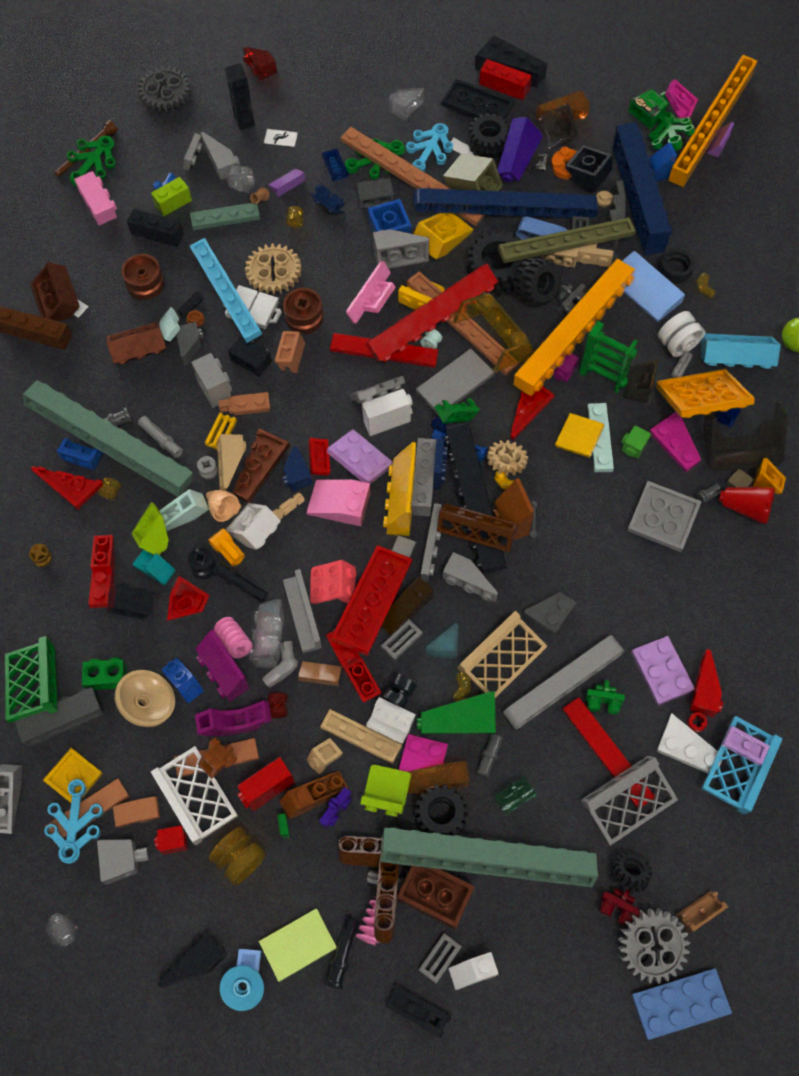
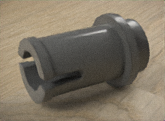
M715 483L705 490H699L696 498L702 501L701 504H707L710 499L720 495L722 490L717 491L720 489V486Z

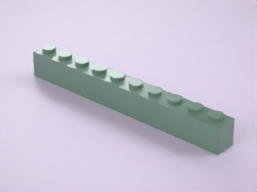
M37 380L23 393L24 406L176 497L182 495L192 483L193 472L187 467L179 465L172 458L159 453L157 449L147 446L140 439L134 438L125 430L112 425L110 421L100 418L96 413L85 409L78 402L70 400L63 393H58L48 384H43Z
M395 827L384 828L381 839L380 862L584 887H593L598 878L596 853H589L587 851L531 846L524 843H506L501 840L490 841L482 838H465L460 835L449 836L440 833H425L418 830L408 831Z

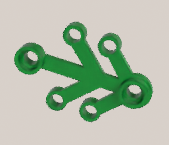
M671 112L663 113L659 117V126L649 134L653 149H660L663 146L662 141L668 134L670 137L668 143L672 144L674 150L681 149L683 144L680 135H676L675 132H685L686 136L693 135L695 129L691 118H675Z
M101 136L97 141L90 142L79 139L77 141L78 150L97 149L94 152L76 153L75 151H69L67 153L69 162L74 163L78 160H87L78 171H74L70 175V183L74 187H77L74 180L76 178L74 177L85 175L93 164H95L96 168L95 176H99L101 181L106 178V172L102 168L100 159L103 152L106 157L105 166L108 169L115 167V159L112 158L111 154L114 141L111 137Z
M376 138L372 139L397 156H401L405 152V146L400 140L386 143ZM355 151V154L357 156H363L357 151ZM349 158L345 162V168L348 173L354 174L360 167L373 161L368 158L361 160ZM374 163L373 168L369 171V177L372 180L379 178L381 166Z

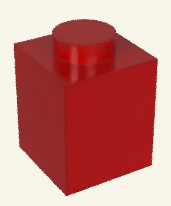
M182 825L157 830L158 837L154 838L155 847L163 855L188 850L186 831Z

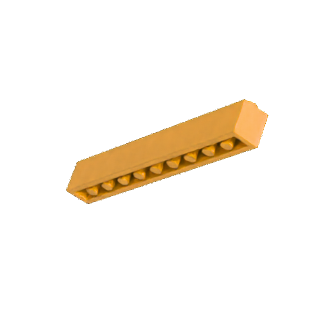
M742 55L696 128L695 133L691 136L674 163L668 181L682 187L685 186L753 76L757 60Z
M616 259L515 374L513 385L530 396L536 391L539 392L544 381L552 377L555 368L563 364L565 356L572 354L575 345L583 341L585 334L592 330L595 322L603 318L607 308L610 309L614 305L615 299L617 297L620 298L625 288L633 283L635 268Z

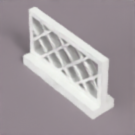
M194 746L160 769L157 767L151 773L192 843L196 846L203 841L202 839L235 819L238 815L215 778L211 779L208 776L206 785L196 783L198 771L206 772L199 768L198 763L202 756ZM195 753L198 758L196 767L186 766L187 757ZM173 766L179 767L178 779L169 777L166 771ZM184 769L195 771L192 782L181 780ZM180 783L191 785L188 796L179 794ZM194 786L205 788L203 799L192 797ZM208 789L218 791L217 802L206 800ZM191 800L202 802L199 814L189 811L188 808ZM205 803L216 805L213 817L202 815ZM219 806L227 807L231 815L224 819L217 818ZM201 818L211 819V827L202 832L199 827Z

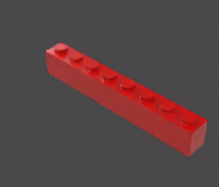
M488 264L480 266L366 342L367 347L376 361L382 360L386 362L393 357L391 355L396 350L401 352L407 348L406 344L408 342L419 340L423 332H430L437 327L435 324L442 321L443 323L450 319L451 313L462 311L466 308V303L477 301L481 298L479 295L484 291L485 293L492 291L498 280Z

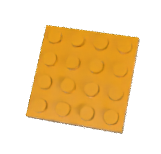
M726 369L656 381L657 390L675 411L684 418H690L697 414L706 415L714 411H727L737 407L745 408L748 405L754 404V397Z

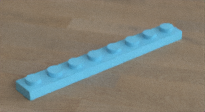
M203 238L190 245L192 252L246 343L262 335L261 330L206 239Z

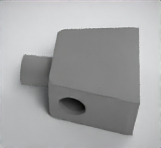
M133 840L97 841L101 882L105 885L137 874L139 872L138 862L149 860L148 848L136 849V843Z

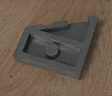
M559 592L529 607L523 612V615L555 635L576 606V602Z

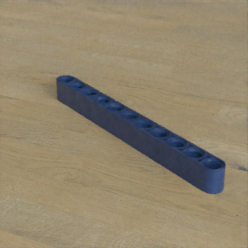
M419 188L414 191V209L418 212L572 218L574 216L589 217V219L595 218L599 214L598 200L594 195Z

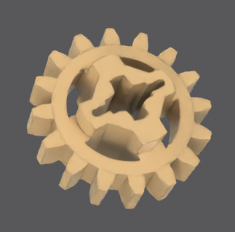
M500 440L499 444L494 442L493 446L489 447L487 454L488 465H493L492 470L498 469L499 474L505 472L506 476L509 473H512L514 476L516 471L521 473L522 469L526 468L528 456H526L527 451H522V445L517 447L516 442L510 444L509 440L506 443Z

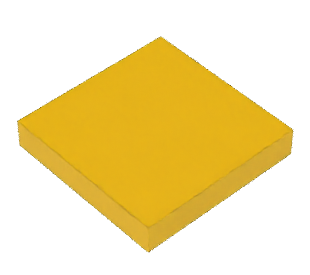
M570 413L555 446L590 458L605 427L604 423Z
M70 748L43 781L71 803L72 795L68 792V785L71 781L79 779L84 782L87 793L103 773ZM76 787L75 793H79L82 787Z

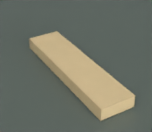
M329 709L320 726L321 729L391 764L394 763L402 748V744Z

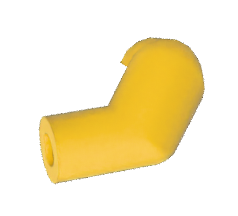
M496 471L495 481L502 489H507L514 481L509 480L505 472L499 474Z

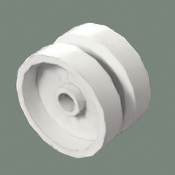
M689 311L681 312L672 317L658 332V338L664 345H668L667 349L674 357L682 356L684 351L689 352L705 336V330L699 323H695L696 320Z

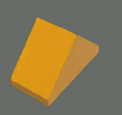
M764 458L757 469L753 487L775 488L776 494H782L786 477L767 458Z

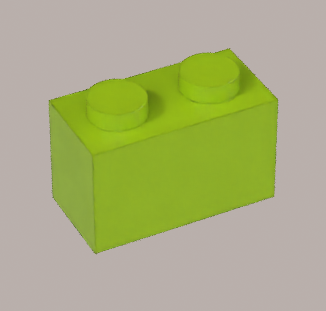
M180 177L151 192L154 205L163 217L192 201L189 187Z

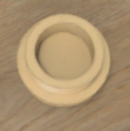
M608 191L598 192L596 195L598 205L600 207L609 206L612 201V194Z

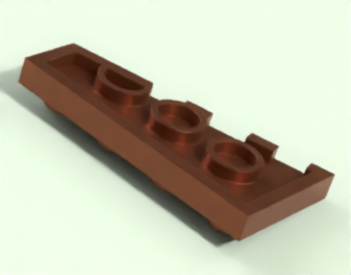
M258 429L257 438L252 443V450L249 457L245 460L244 470L239 475L232 492L233 495L250 503L290 447L289 442Z

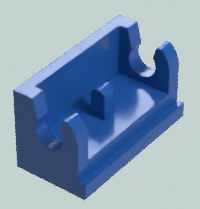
M64 438L57 449L61 460L94 471L103 455V452L96 448L91 449L73 443L68 438Z

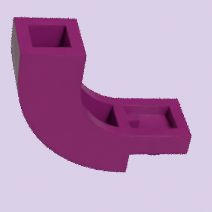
M261 701L237 710L221 711L208 709L195 714L197 734L203 736H229L260 729V725L272 721L268 701Z

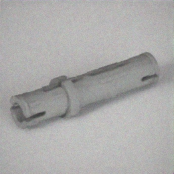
M147 416L139 419L138 425L156 440L162 449L167 450L174 458L182 455L183 449L173 441L171 436H167Z

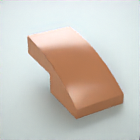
M156 796L113 806L115 827L118 828L160 818L158 798Z

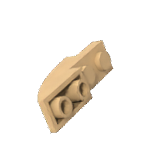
M597 244L545 254L542 255L541 259L552 261L557 265L565 267H575L576 262L610 267L614 251L596 248Z

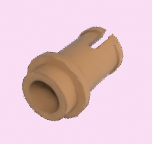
M260 188L257 192L250 195V200L253 204H258L261 201L268 200L270 193L266 188Z

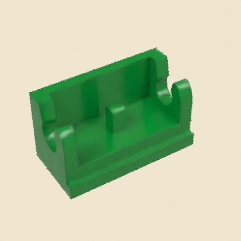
M467 398L470 406H467L465 402L449 404L447 400H442L444 405L437 404L435 406L443 423L471 421L480 411L471 398Z

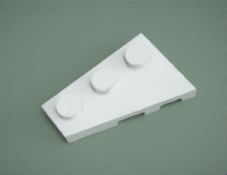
M671 713L657 752L709 773L718 751Z

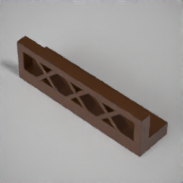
M446 503L439 511L437 531L510 552L513 537L518 531L519 524ZM444 519L450 521L454 527L451 529L443 527ZM466 525L472 532L469 534L464 533L460 527ZM481 530L486 531L490 538L484 539L478 532ZM497 537H507V545L501 544Z

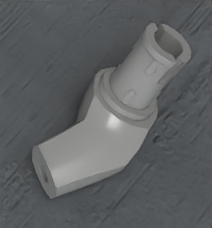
M292 641L280 643L281 663L262 678L268 687L276 685L297 668L298 660L294 659Z

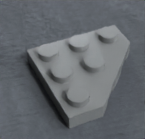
M403 376L349 395L351 401L364 403L373 400V395L374 397L388 394L387 390L389 389L391 391L400 389L401 384H404L405 380Z

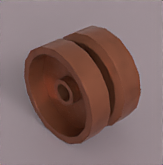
M148 254L133 255L122 265L121 273L127 290L132 297L139 300H148L156 297L163 290L164 278L159 263L153 256Z
M297 288L289 292L283 302L287 326L292 331L300 332L301 334H309L320 328L324 318L320 295L310 288Z

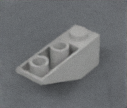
M453 552L443 571V579L450 585L462 587L468 593L474 592L480 595L486 601L492 600L496 602L498 592L470 559Z

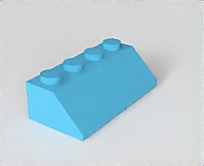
M705 333L701 340V359L704 363L711 366L723 363L729 367H734L735 364H742L743 367L748 368L753 367V365H760L761 368L769 369L772 366H778L781 345L773 337Z

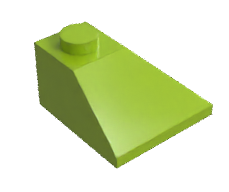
M151 502L131 534L140 548L154 555L156 553L160 555L161 552L167 549L169 540L163 516L155 503Z

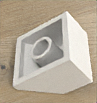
M248 503L227 527L226 531L246 547L257 550L264 545L266 538L277 529V525L281 521L267 506Z

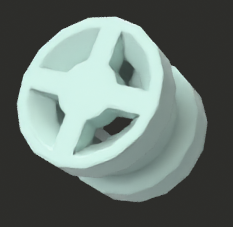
M435 329L430 332L426 331L425 337L421 338L420 343L423 347L436 349L437 343H440L442 340V335Z

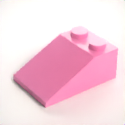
M316 480L306 514L362 526L371 494L370 483L356 480Z

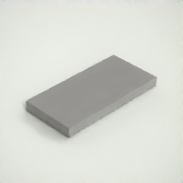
M469 349L416 388V392L437 413L435 406L437 404L444 405L442 400H447L449 404L458 403L494 376V371L472 349Z

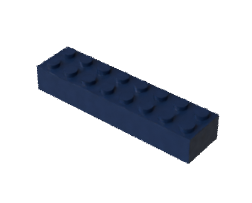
M637 122L617 125L612 151L621 180H623L625 194L644 256L664 253L666 246L669 244V236L672 234V226L668 224V214L663 208V198L659 195V185L655 182L654 170L650 167V157L646 154V144L642 141L641 129H638Z

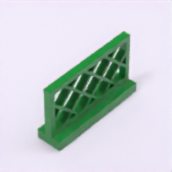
M47 636L39 638V643L5 654V711L8 723L44 711H48L50 714L58 712L55 646ZM38 651L34 659L29 658L33 652ZM21 657L15 666L11 664V659ZM26 660L31 662L24 671L20 669ZM35 666H38L39 670L34 676L29 674ZM15 673H21L18 679L15 682H13L12 677L15 675ZM26 677L31 678L25 687L20 685ZM35 682H38L39 687L36 691H30ZM17 688L21 689L22 691L15 699L12 698L14 691ZM27 693L32 695L25 704L20 702ZM38 698L40 706L31 708L30 706ZM17 705L22 706L18 713L12 715V711Z

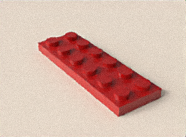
M376 546L331 637L332 642L367 656L369 655L412 564V558L381 546Z

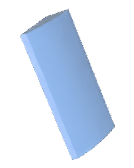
M633 251L623 260L624 263L635 268L633 275L635 279L630 286L625 288L624 293L657 322L683 302L685 294L637 252Z

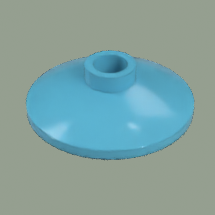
M239 965L229 969L220 982V995L225 1004L234 1010L246 1011L252 1009L260 1002L264 993V982L261 975L249 966ZM244 982L247 987L243 989L239 986V983Z

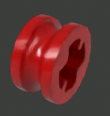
M700 712L693 713L687 721L688 727L697 733L703 731L708 724L706 716ZM695 718H699L698 721H702L699 727L696 726L697 724H693Z

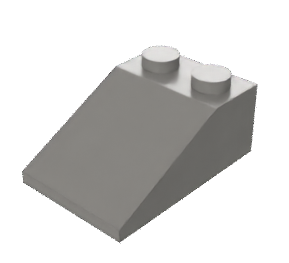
M395 230L373 232L374 256L377 265L380 261H384L389 269L429 261L428 237Z

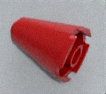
M726 487L725 491H721L719 501L726 508L761 524H767L775 488Z

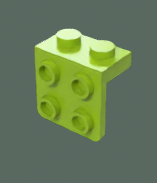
M372 765L365 793L360 803L365 806L364 810L376 813L377 809L385 810V815L397 817L398 814L403 815L411 779L410 773Z

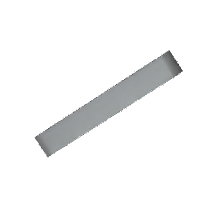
M612 635L608 636L513 703L503 714L515 730L522 727L613 662L625 650Z

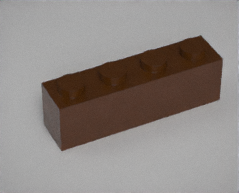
M3 306L0 308L1 333L66 350L72 337L67 324Z

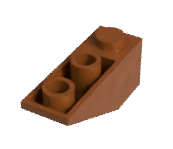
M336 771L287 791L279 802L290 820L339 795L343 788L348 789V786L340 771Z

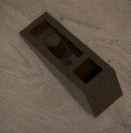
M418 577L391 606L382 628L391 636L433 598V589Z

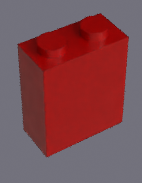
M279 757L239 784L237 787L240 792L237 795L245 808L251 807L254 812L295 784L292 774Z

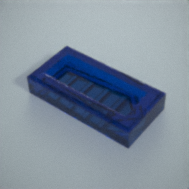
M338 149L322 152V158L332 182L347 178L348 172Z

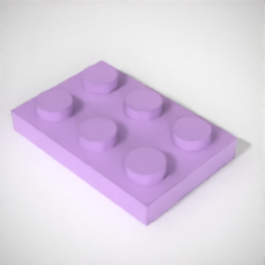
M353 429L327 449V453L365 483L371 484L389 470V465H393V462Z
M668 636L631 651L657 706L695 690Z

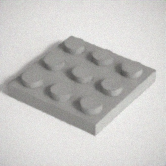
M647 481L627 531L682 552L702 501Z

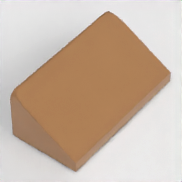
M302 661L298 678L299 681L339 686L342 666Z

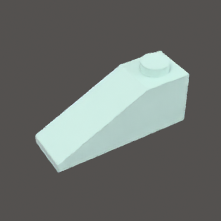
M189 489L159 511L163 516L166 531H169L195 520L208 511L209 508L202 493Z

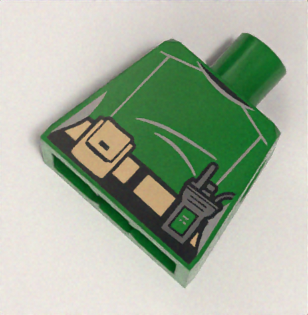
M649 90L631 99L628 112L651 130L658 123L659 117L666 113L668 107L666 92H662L659 95L656 91Z

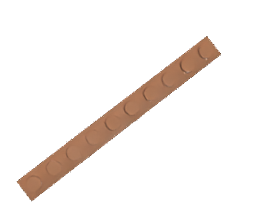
M352 127L341 136L342 143L416 189H450ZM455 213L475 226L485 217L484 214Z

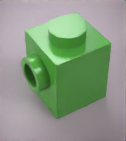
M635 425L630 434L626 433L621 442L624 444L622 451L630 457L639 459L650 439L651 433Z

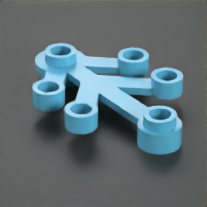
M435 124L432 130L424 132L421 130L414 131L413 139L417 142L422 141L423 138H432L431 140L416 144L414 142L406 144V151L408 153H414L425 148L421 157L413 162V166L425 172V162L432 150L436 156L437 164L443 165L446 163V155L441 152L437 144L438 140H441L444 152L450 153L453 151V143L446 136L448 134V127L445 124Z
M79 779L71 781L68 785V792L72 795L69 820L63 814L62 807L59 804L51 803L47 809L48 813L55 817L67 831V839L65 841L59 834V828L56 825L49 824L44 830L45 834L52 838L60 848L58 856L66 864L77 861L80 856V849L91 839H97L101 834L99 827L91 825L88 827L87 833L76 841V834L92 819L103 815V808L99 804H94L79 819L81 796L86 793L87 789L85 783ZM81 786V791L75 793L76 787ZM57 806L58 811L56 813H52V808ZM95 808L100 809L98 814H93ZM54 827L55 832L50 835L49 829ZM97 829L96 835L91 836V830ZM72 849V856L67 857V851Z

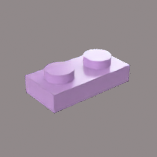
M734 726L729 727L722 746L757 765H762L770 747Z

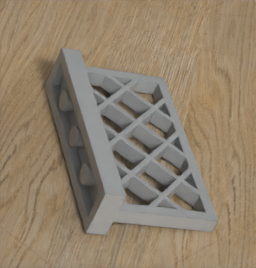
M645 757L580 800L584 808H587L608 845L611 846L678 800L658 767L660 764L655 757ZM653 771L658 776L656 786L647 784L648 775ZM635 783L642 784L639 797L630 795L631 786ZM646 786L655 788V798L653 800L644 798ZM660 789L666 790L670 797L664 803L658 802ZM619 794L625 796L622 808L613 806L614 798ZM629 797L639 799L636 811L627 809ZM643 800L652 802L651 811L647 814L640 813ZM600 806L608 807L606 819L599 818L594 810ZM612 808L622 810L619 823L610 821ZM626 812L636 814L634 823L631 825L624 824ZM609 823L619 825L617 834L610 838L607 833Z

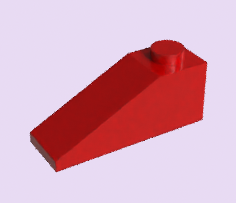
M707 649L702 656L690 711L714 717L717 712H721L723 707V701L721 700L722 691L711 650Z

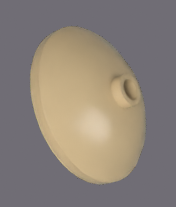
M136 670L126 674L117 684L115 703L121 715L129 722L142 727H154L165 722L172 714L175 707V695L170 684L159 674L148 670Z

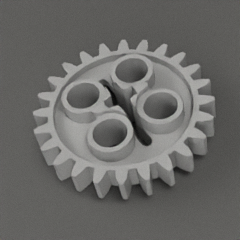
M648 908L646 915L640 910L639 918L632 915L633 923L625 922L629 927L628 930L621 929L625 937L618 938L624 944L618 947V950L624 952L620 958L626 961L624 966L627 969H631L630 973L634 976L638 974V978L641 981L645 977L649 983L652 982L653 977L657 983H660L661 977L669 981L668 974L671 973L676 977L675 969L683 970L680 962H687L683 955L690 953L685 948L690 942L684 939L688 933L682 930L684 927L682 923H677L678 918L675 916L671 917V914L667 911L663 914L657 908L654 914V911ZM667 929L666 936L660 938L661 931ZM646 931L645 938L639 940V934ZM669 951V957L662 960L663 954ZM647 953L648 959L645 962H641V957Z

